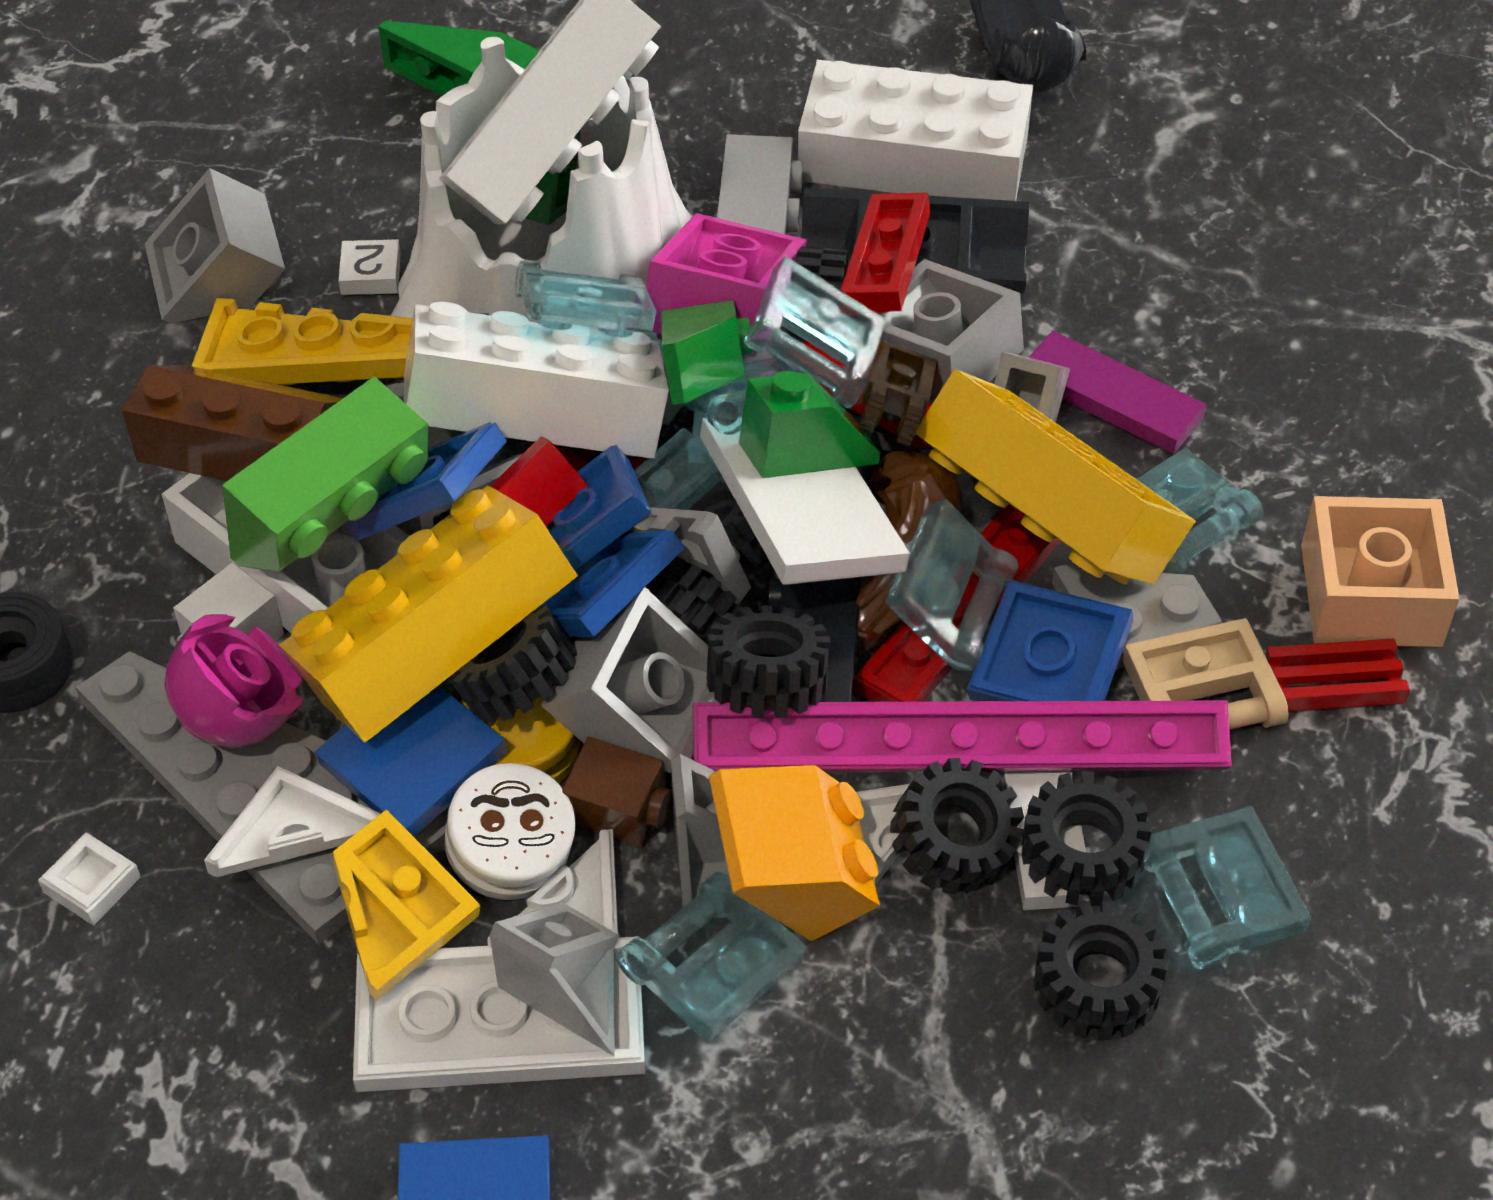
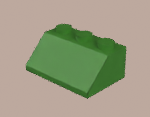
M375 376L222 484L230 558L239 567L280 572L298 557L303 559L314 554L322 546L329 534L348 520L356 521L365 516L379 497L398 483L406 484L412 481L422 471L426 462H428V423Z

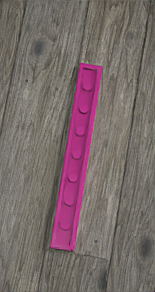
M1228 700L819 702L816 706L808 703V711L797 714L790 707L787 710V717L775 718L773 710H764L763 718L751 716L752 708L745 707L741 713L730 710V702L723 704L719 702L693 703L692 706L693 760L715 771L719 769L816 765L826 773L924 772L928 765L936 761L939 762L942 768L948 758H960L961 770L963 771L971 760L983 763L980 772H992L993 769L996 772L1227 770L1232 767Z

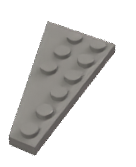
M127 652L76 686L81 703L217 842H219L277 766L370 808L319 764L314 752L327 741L288 723L282 725L263 742L248 747L229 748L194 737L182 726L168 702L164 687L166 668L135 653ZM450 805L414 837L433 857L445 850V829ZM338 847L246 870L318 945L349 922L333 865V851Z

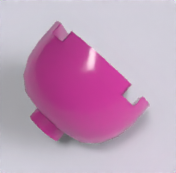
M226 614L204 615L192 623L179 639L169 657L164 682L168 702L182 726L196 738L229 748L248 747L261 743L284 725L302 705L303 696L298 698L295 691L302 682L301 674L279 644L266 632L254 626L247 635L241 630L229 626L236 617Z

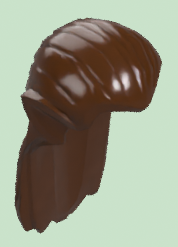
M903 450L885 455L875 467L868 480L869 488L884 501L886 516L910 555L906 572L869 576L858 595L856 604L857 607H860L857 637L859 641H862L861 650L864 652L868 649L870 653L876 652L893 634L915 600L918 590L926 586V581L932 579V573L938 571V564L944 561V553L950 551L951 545L957 541V524L960 523L962 509V491L959 483L951 471L919 452Z

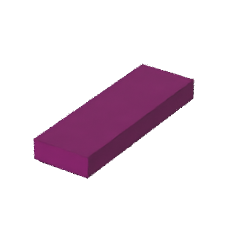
M1053 330L1029 356V358L1070 368L1062 400L1172 454L1177 452L1204 418L1205 403Z

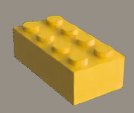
M954 369L915 433L933 446L928 454L931 459L955 474L960 475L962 471H965L979 480L974 489L980 495L1006 509L1010 504L1025 513L1021 520V524L1025 528L1050 543H1053L1057 538L1073 548L1068 558L1081 569L1098 578H1102L1105 573L1124 585H1127L1131 578L1155 584L1196 522L1193 518L1010 390Z
M489 485L483 489H476L464 494L452 505L450 509L451 514L431 529L420 530L405 539L398 548V554L378 570H368L355 577L347 585L345 595L324 611L317 610L309 613L299 620L292 628L291 636L279 646L321 703L366 743L578 576L538 514Z

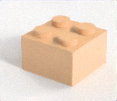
M1314 496L1301 544L1314 644L1395 638L1397 646L1443 647L1459 602V594L1442 499Z

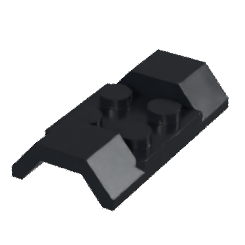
M805 188L801 238L807 239L805 247L847 250L849 266L871 195L886 193ZM928 196L931 212L915 267L926 259L1024 294L1027 277L1025 264L1029 202Z

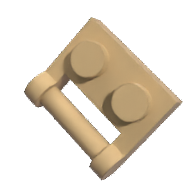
M1247 618L1125 644L1122 661L1140 701H1190L1249 687L1253 698L1228 703L1229 729L1261 723L1262 726L1268 728L1285 724L1288 721L1289 713L1285 695Z

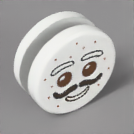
M516 763L492 765L474 773L465 780L451 801L444 839L446 855L456 875L474 891L494 899L518 900L534 895L566 865L574 839L575 814L569 797L562 793L563 788L560 784L539 769Z

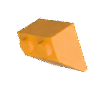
M816 765L719 769L709 775L731 887L735 895L811 942L880 907L874 878L878 875V866L871 850L864 842L859 821L864 816L863 806L857 793L848 783L838 782Z

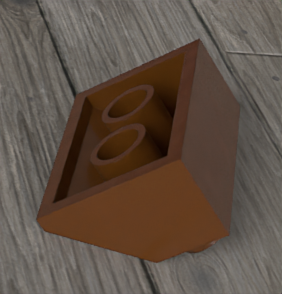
M148 365L124 405L122 413L137 462L228 481L343 398L187 365Z

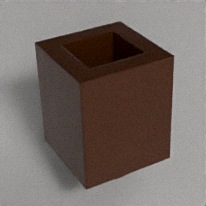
M587 737L562 789V793L569 797L573 806L575 827L598 835L601 830L613 829L614 840L643 849L652 827L661 828L665 823L673 798L672 790L668 789L666 785L663 760L591 737Z

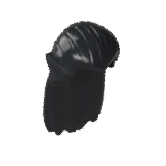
M970 0L979 33L987 51L990 53L991 71L1005 75L1009 81L1033 85L1032 92H1044L1064 83L1075 71L1079 61L1086 60L1087 51L1082 34L1071 20L1067 21L1060 0Z

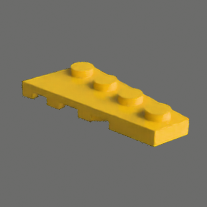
M216 298L192 367L283 386L310 382H349L352 380L371 379L374 376L377 379H404L413 318L360 313L350 321L338 319L334 315L333 310L311 308L308 314L303 316L285 314L281 304L260 302L255 310L238 309L235 299Z

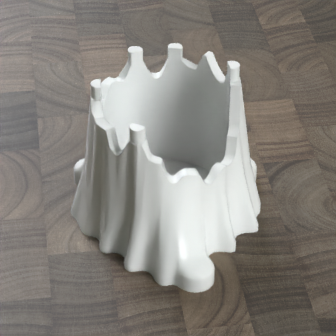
M488 37L484 39L480 44L482 62L472 74L468 84L458 86L444 94L436 101V111L426 112L420 118L422 138L418 229L409 263L397 286L400 299L391 316L413 318L415 304L430 306L431 303L438 301L458 304L470 313H489L492 316L497 311H510L524 316L539 291L613 333L618 330H634L649 336L651 340L659 342L662 360L665 361L662 341L656 337L657 333L639 329L650 260L693 216L686 210L672 184L652 105L649 100L648 81L642 77L629 78V89L625 78L622 76L612 88L621 95L613 108L598 125L594 123L589 127L584 124L581 128L579 142L582 146L578 149L577 167L570 174L567 211L565 214L549 225L524 219L522 222L519 220L514 222L509 219L506 224L496 225L439 179L525 70L505 57L504 41L501 38Z

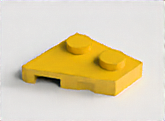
M387 809L333 851V865L368 991L376 1001L479 916L480 904Z

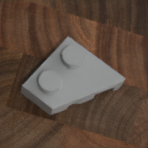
M650 507L652 513L625 532L672 530L685 547L676 557L684 559L688 567L694 564L702 568V574L708 579L713 576L720 581L719 588L723 591L730 590L737 598L734 603L739 604L751 588L739 562L740 554L731 545L718 515L712 512Z
M1061 565L1054 567L1052 584L1056 591L1132 609L1134 620L1125 644L1223 623L1194 575L1161 573L1155 584L1131 578L1128 584L1124 585L1105 573L1102 578L1095 577L1079 566ZM1124 648L1116 669L1125 667L1122 661Z

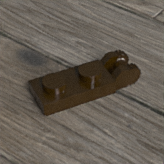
M879 340L871 362L861 402L865 404V408L858 429L872 433L874 428L879 425L881 417L889 421L899 422L896 430V442L910 446L918 424L921 423L929 403L937 360Z

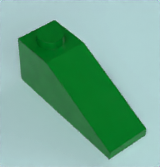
M386 20L378 26L384 68L440 96L458 86L468 84L472 74L482 62L480 44L488 37L501 38L504 41L505 57L523 69L529 65L539 52V50L496 31Z

